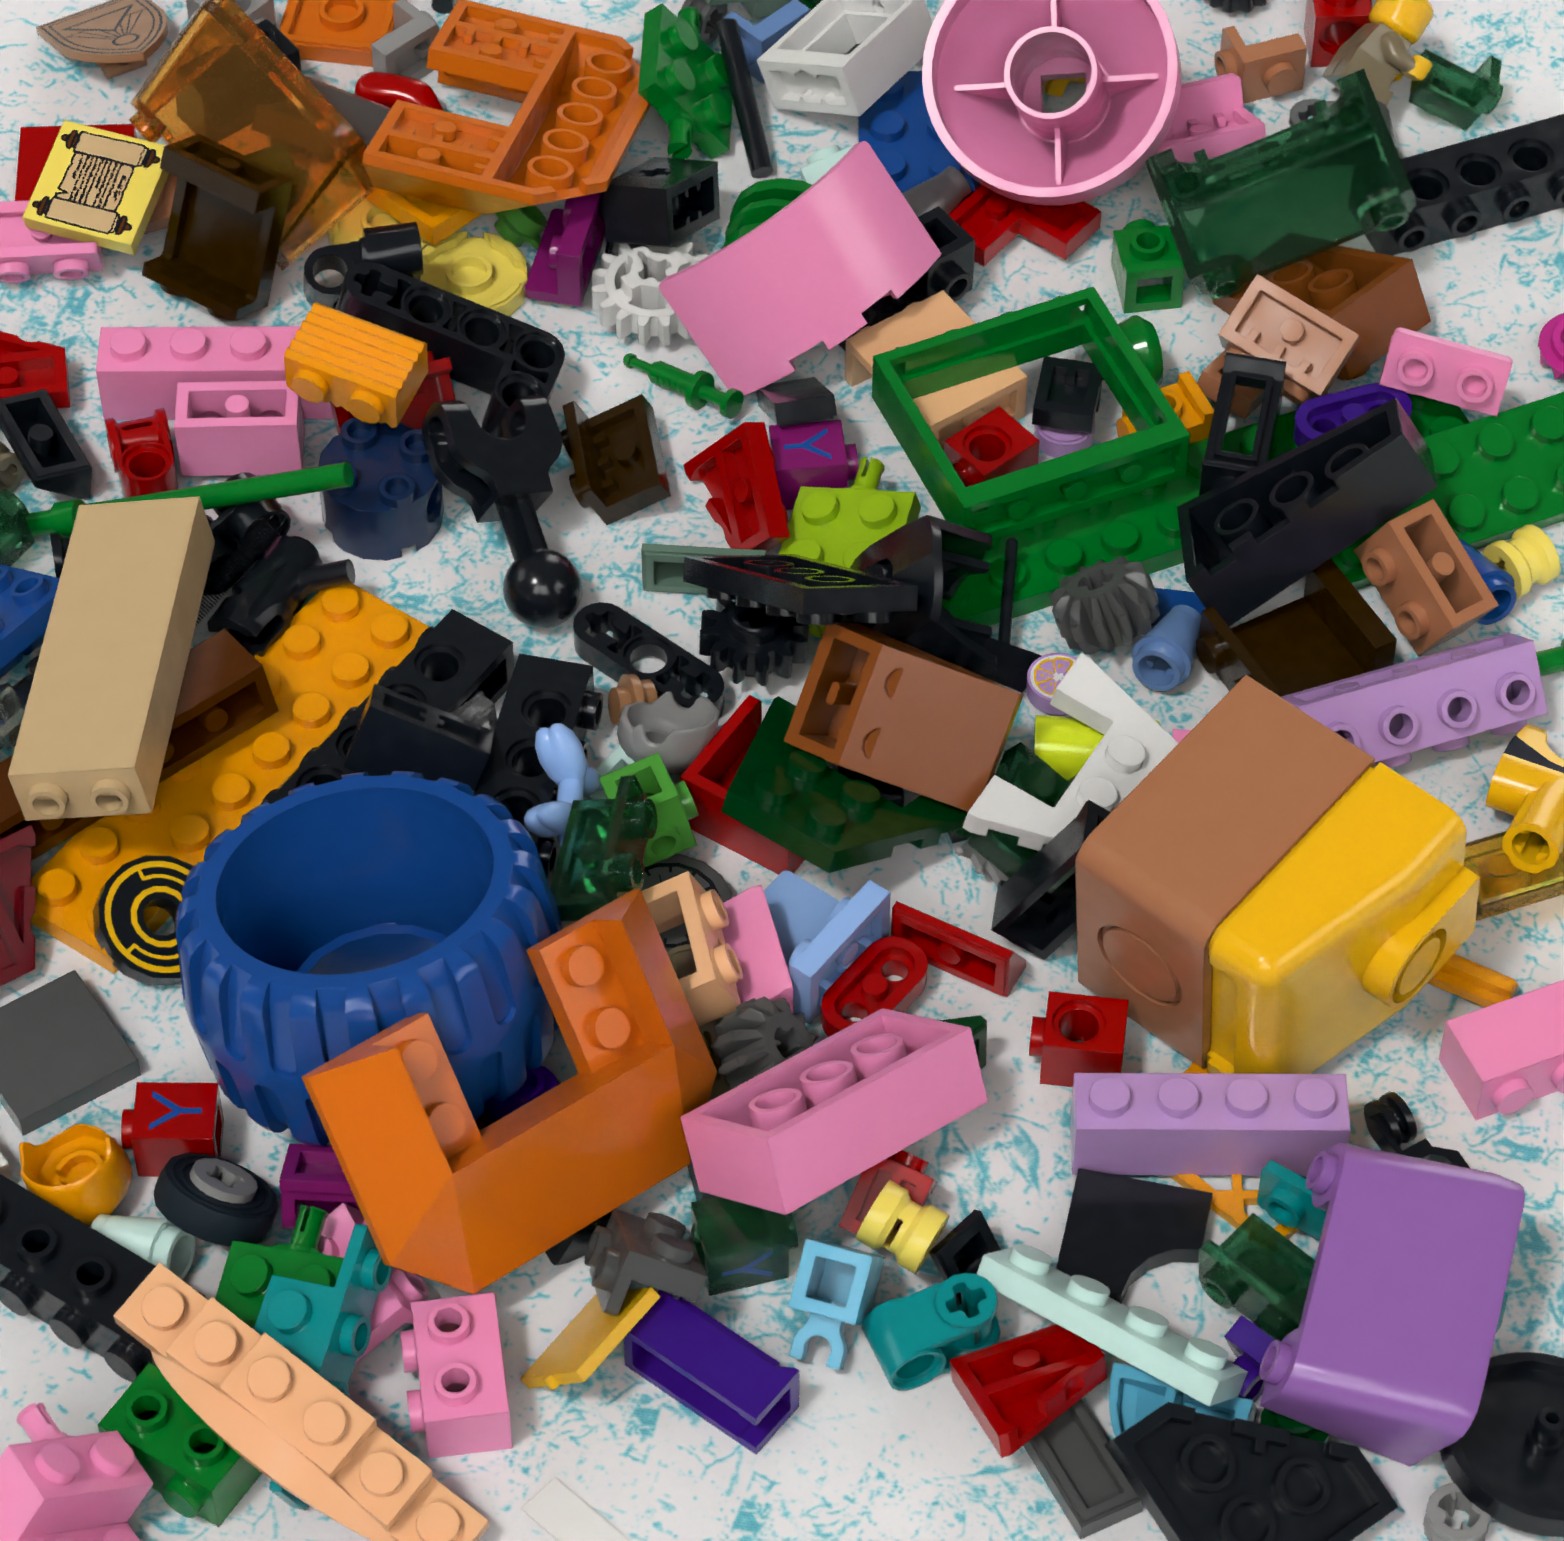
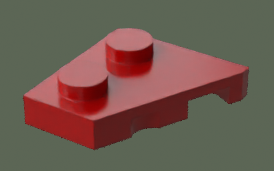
M765 422L742 423L683 464L688 479L690 481H703L713 497L708 499L705 507L714 522L722 527L725 540L730 548L766 550L767 553L790 538L787 526V510L782 503L775 472V455L769 445Z
M1057 1324L949 1360L953 1384L1001 1458L1016 1452L1107 1378L1105 1355L1101 1349Z

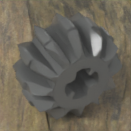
M1118 557L1111 562L1099 559L1095 565L1090 567L1080 566L1078 573L1061 579L1059 581L1060 588H1057L1050 596L1053 604L1052 612L1061 637L1065 638L1070 649H1082L1084 654H1093L1100 649H1105L1108 653H1111L1116 646L1122 644L1132 645L1133 638L1145 635L1151 631V623L1160 616L1157 605L1159 600L1150 575L1145 572L1141 562H1128L1126 557Z
M764 996L757 1000L755 998L750 999L737 1006L735 1011L725 1015L722 1021L714 1026L718 1039L709 1049L720 1060L721 1066L717 1070V1075L726 1078L729 1083V1090L813 1046L819 1036L809 1034L804 1026L805 1013L792 1014L785 998L772 1001Z

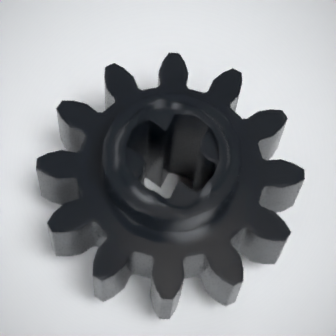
M717 599L716 611H702L699 654L711 656L710 666L718 672L723 671L727 667L732 669V681L735 684L742 682L746 676L755 677L758 684L766 686L768 674L775 671L779 676L788 679L791 677L792 663H805L809 625L797 623L796 616L766 614V608L736 606V601Z

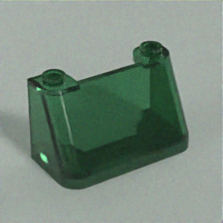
M1364 69L1337 79L1340 96L1329 107L1325 99L1314 103L1318 115L1211 160L1205 149L1194 152L1197 162H1179L1170 148L1149 157L1145 161L1188 278L1197 293L1209 295L1214 299L1231 296L1238 292L1244 283L1252 281L1257 274L1264 276L1374 230L1389 231L1395 229L1409 219V213L1416 206V198Z

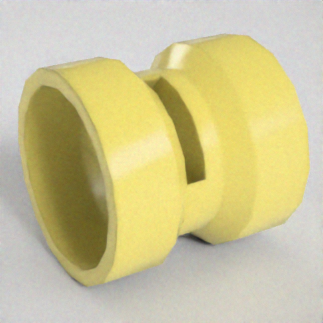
M889 1180L866 1215L856 1235V1240L873 1250L879 1248L887 1249L895 1254L898 1265L916 1274L929 1256V1251L933 1249L950 1215L932 1204L924 1207L910 1200L907 1189ZM900 1221H903V1224L901 1225L900 1229L897 1230L896 1228L899 1225Z

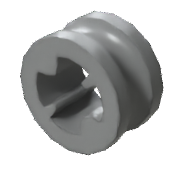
M1448 1483L1438 1487L1430 1495L1423 1521L1424 1534L1428 1541H1485L1491 1516L1471 1503L1455 1483ZM1454 1509L1464 1511L1469 1515L1468 1524L1466 1525L1465 1522H1461L1460 1529H1455L1445 1524L1447 1513L1449 1517H1452Z

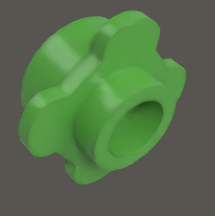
M535 205L495 213L499 219L494 223V227L505 240L515 244L516 247H521L524 242H527L538 250L542 239L539 234L547 226V219Z

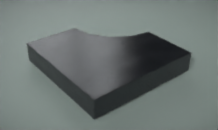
M1078 1168L1056 1269L1069 1276L1082 1275L1103 1283L1110 1289L1109 1297L1122 1304L1130 1285L1148 1270L1171 1262H1200L1213 1193Z

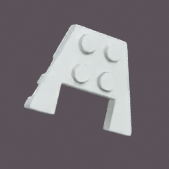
M1081 653L1055 689L1050 705L1104 734L1102 740L1055 807L1049 806L994 775L968 811L962 828L985 837L988 829L1018 837L1017 845L1040 851L1045 844H1048L1077 817L1086 801L1090 800L1112 812L1176 747L1178 742L1091 658Z

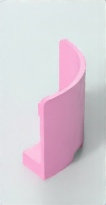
M862 141L855 144L826 174L779 212L721 250L664 278L659 284V290L728 390L735 388L745 396L794 372L795 366L793 362L795 359L823 341L828 350H831L867 324L861 313L880 298L891 295L893 299H898L923 276L942 253L868 142Z

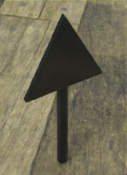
M1011 537L1006 540L998 640L989 637L983 648L997 657L995 682L1023 693L1026 689L1028 669L1042 655L1010 644L1018 541Z

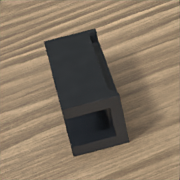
M1226 352L1207 447L1202 462L1199 496L1270 461L1282 404L1286 370L1285 361ZM1236 385L1265 390L1251 455L1222 450Z
M1090 800L1086 801L1073 821L1006 882L1001 880L997 887L991 930L1044 960L1077 931L1075 872L1052 893L1047 891L1075 866L1076 857L1082 844L1111 812Z

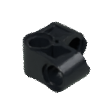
M410 222L363 228L362 238H359V241L329 245L316 249L308 256L304 264L303 292L306 300L311 306L317 302L335 309L342 284L334 288L324 287L315 280V276L320 271L329 269L338 271L345 277L348 269L359 262L381 264L420 280V275H423V257L417 223Z

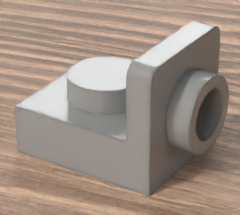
M398 0L392 5L395 30L371 44L374 72L398 74L419 80L434 71L426 68L428 49L440 29L428 12L418 10L406 0Z

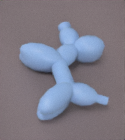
M554 723L550 728L543 727L536 732L534 746L539 763L548 777L558 785L557 801L546 802L530 808L524 816V823L528 831L540 837H558V843L562 851L570 858L564 873L565 884L569 889L566 898L572 903L582 904L589 900L588 891L592 889L593 885L601 884L603 881H612L613 877L622 871V863L619 855L612 848L598 845L593 846L592 836L588 828L580 821L583 796H589L597 790H603L599 780L600 774L593 767L587 765L582 743L573 730L562 723Z

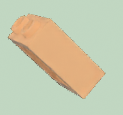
M689 871L641 891L659 934L683 923L686 925L697 972L678 980L698 1027L735 1011L736 1007L741 1005L736 982L743 979V973L734 950L724 940L722 928L729 925V918L718 893L714 889L706 892ZM583 917L578 918V919H576V920H574V921H571V922H569V923H567V924L562 925V929H564V928H566L567 926H569V925L575 923L576 921L582 919Z

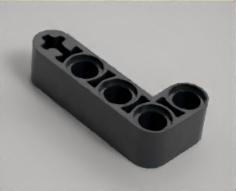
M359 262L348 269L335 307L338 311L427 343V351L433 352L434 360L450 357L453 368L449 373L450 379L491 395L483 417L482 429L494 437L503 438L500 423L504 413L518 396L540 395L549 402L565 358L563 344L549 332L373 262Z

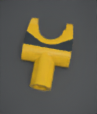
M1527 724L1512 738L1501 756L1490 783L1486 806L1515 816L1502 839L1503 852L1509 857L1514 867L1524 872L1536 874L1544 869L1552 868L1564 849V759L1555 754L1547 744V730Z

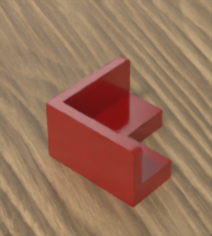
M749 695L680 776V781H685L699 816L688 820L691 830L778 875L785 870L795 873L805 859L721 812L727 790L762 723V702Z

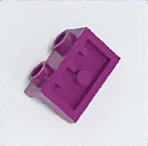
M602 192L566 199L564 209L555 208L551 211L525 284V295L527 298L582 306L592 271L605 238V222L602 221L599 213Z

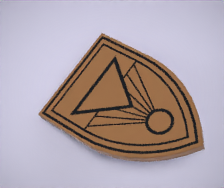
M110 0L36 27L38 35L59 53L74 60L95 63L102 69L105 77L110 79L146 66L147 58L155 53L165 41L169 32V24L165 12L151 0Z

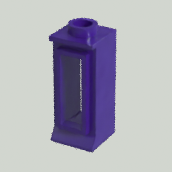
M659 1290L657 1293L660 1298L624 1337L625 1366L756 1455L799 1408V1370L797 1368L780 1367V1362L683 1297L677 1300L673 1297V1294Z

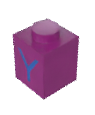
M841 420L808 422L781 427L779 425H769V445L775 455V472L782 503L786 510H793L800 486L848 487L849 480H855L858 471L857 449L855 444H845Z

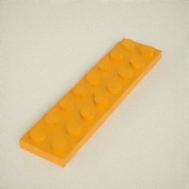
M354 584L320 590L293 617L290 627L269 647L263 657L254 656L264 668L279 711L159 783L152 813L104 816L76 833L31 878V886H35V913L31 918V924L115 974L118 969L112 964L114 960L107 954L105 948L101 950L94 935L93 909L100 889L123 864L143 856H171L193 866L199 862H204L205 850L212 840L226 829H236L241 825V818L244 814L259 806L270 791L280 789L298 770L307 752L312 748H319L335 732L344 714L352 707H359L370 695L374 684H378L384 672L392 666L397 667L415 648L421 634L429 626ZM156 906L147 907L143 912L146 926L154 933L171 916L165 909Z

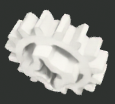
M689 241L682 244L679 248L672 245L664 247L640 244L638 247L632 248L627 243H618V257L604 253L601 256V269H593L592 308L593 311L600 312V324L602 327L616 324V337L621 340L631 333L638 334L639 345L643 346L647 344L650 336H659L664 346L670 345L671 334L677 332L687 340L692 338L660 292L659 284L664 278L705 259L709 255L704 253L693 257V243Z

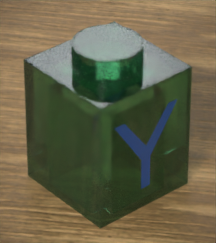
M722 1197L691 1202L692 1241L707 1275L705 1285L709 1296L789 1278V1250L798 1248V1236L792 1213L783 1215Z

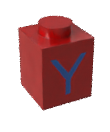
M137 1082L134 1109H124L122 1113L121 1142L124 1150H133L138 1176L159 1177L160 1172L171 1157L184 1153L207 1154L221 1158L224 1117L218 1083Z

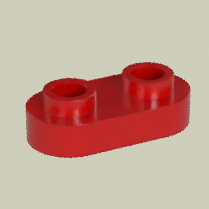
M899 936L884 937L868 946L823 995L821 1025L825 1034L830 1037L858 1022L846 1020L848 1018L856 1017L863 1019L882 1008L904 1013L926 987L928 960L924 950L914 941ZM896 975L903 979L900 981H890L886 977Z

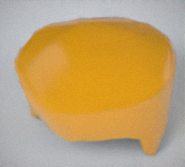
M84 1123L75 1124L42 1144L33 1145L29 1142H21L19 1144L20 1175L28 1191L87 1226L92 1225L95 1218L100 1214L110 1215L118 1207L131 1184L132 1167L125 1150L115 1138L98 1127Z

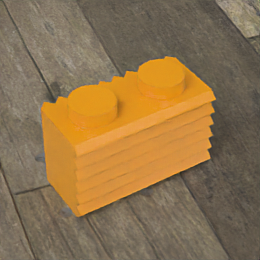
M315 302L312 305L311 311L307 313L306 319L302 321L295 338L291 340L289 348H286L284 354L286 385L292 391L294 390L298 396L309 402H331L335 407L342 406L346 411H349L354 417L370 424L377 422L380 424L387 423L391 428L398 426L428 373L427 343Z

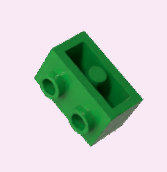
M148 1363L98 1423L99 1433L118 1430L154 1483L151 1488L161 1493L165 1502L172 1509L188 1518H194L198 1515L215 1526L220 1527L262 1474V1472L235 1452L203 1422L168 1383L158 1367L151 1363Z

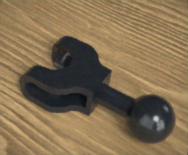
M540 395L518 396L504 413L500 423L503 438L492 436L480 427L467 403L459 400L434 402L428 409L422 424L423 442L432 472L446 489L463 498L471 506L477 523L501 521L514 558V562L508 568L503 582V595L508 609L520 622L534 628H551L564 623L574 614L580 604L583 589L581 576L570 559L559 552L548 549L536 511L553 492L549 470L558 459L563 444L562 435L551 406Z

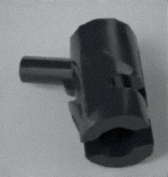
M284 535L278 536V538L275 537L276 540H272L271 545L267 547L250 572L232 587L233 595L225 598L208 620V632L218 633L224 628H228V632L253 657L255 655L263 657L269 647L290 627L293 617L300 611L307 596L312 591L349 585L355 582V569L351 560L347 559L322 564L318 550L308 540L299 536L290 537Z

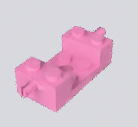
M39 1402L38 1405L33 1403L24 1408L17 1416V1422L22 1426L32 1442L8 1445L0 1457V1541H141L127 1522L154 1483L118 1430L68 1436L59 1430L43 1403Z

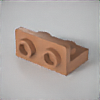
M1258 274L1218 333L1221 345L1228 353L1285 361L1286 370L1283 396L1299 406L1309 399L1329 394V388L1361 341L1359 334Z

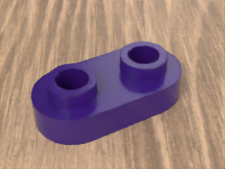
M1371 383L1309 399L1302 403L1296 411L1293 428L1294 442L1297 446H1300L1397 398L1409 418H1411V400L1404 391L1379 385V383Z

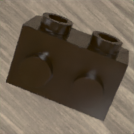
M643 394L591 418H588L575 401L563 405L567 428L561 431L563 445L573 461L575 473L569 476V481L577 501L583 508L591 506L604 523L609 525L671 496L654 410Z

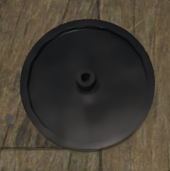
M1535 1352L1501 1354L1490 1358L1481 1401L1470 1428L1457 1442L1440 1450L1441 1458L1447 1473L1462 1494L1471 1503L1489 1514L1491 1518L1519 1531L1549 1537H1564V1358Z

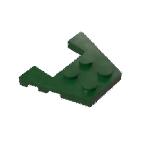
M779 696L773 699L727 790L721 811L828 873L891 857L894 846L910 843L919 849L938 845L940 836L943 833L957 830L956 834L960 838L972 835L971 832L962 828L968 811L920 795L906 806L900 807L880 796L879 790L872 784L861 780H852L827 766L825 759L784 742L796 706Z

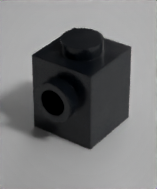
M937 206L919 216L918 219L942 254L909 290L919 301L943 290L955 302L973 288L975 239L944 210Z

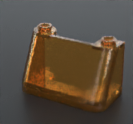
M233 0L203 1L130 102L136 113L129 121L146 141L156 143L160 139L167 146L201 134L294 179L276 265L282 271L374 191V187L362 164L363 153L367 148L362 138Z

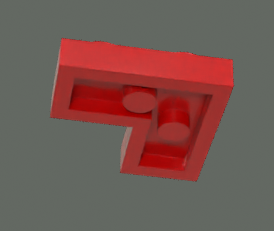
M980 185L949 216L975 239L974 261L985 266L1019 234L1066 260L1101 227L1102 211L1084 201L1059 206L1023 203L1004 197Z

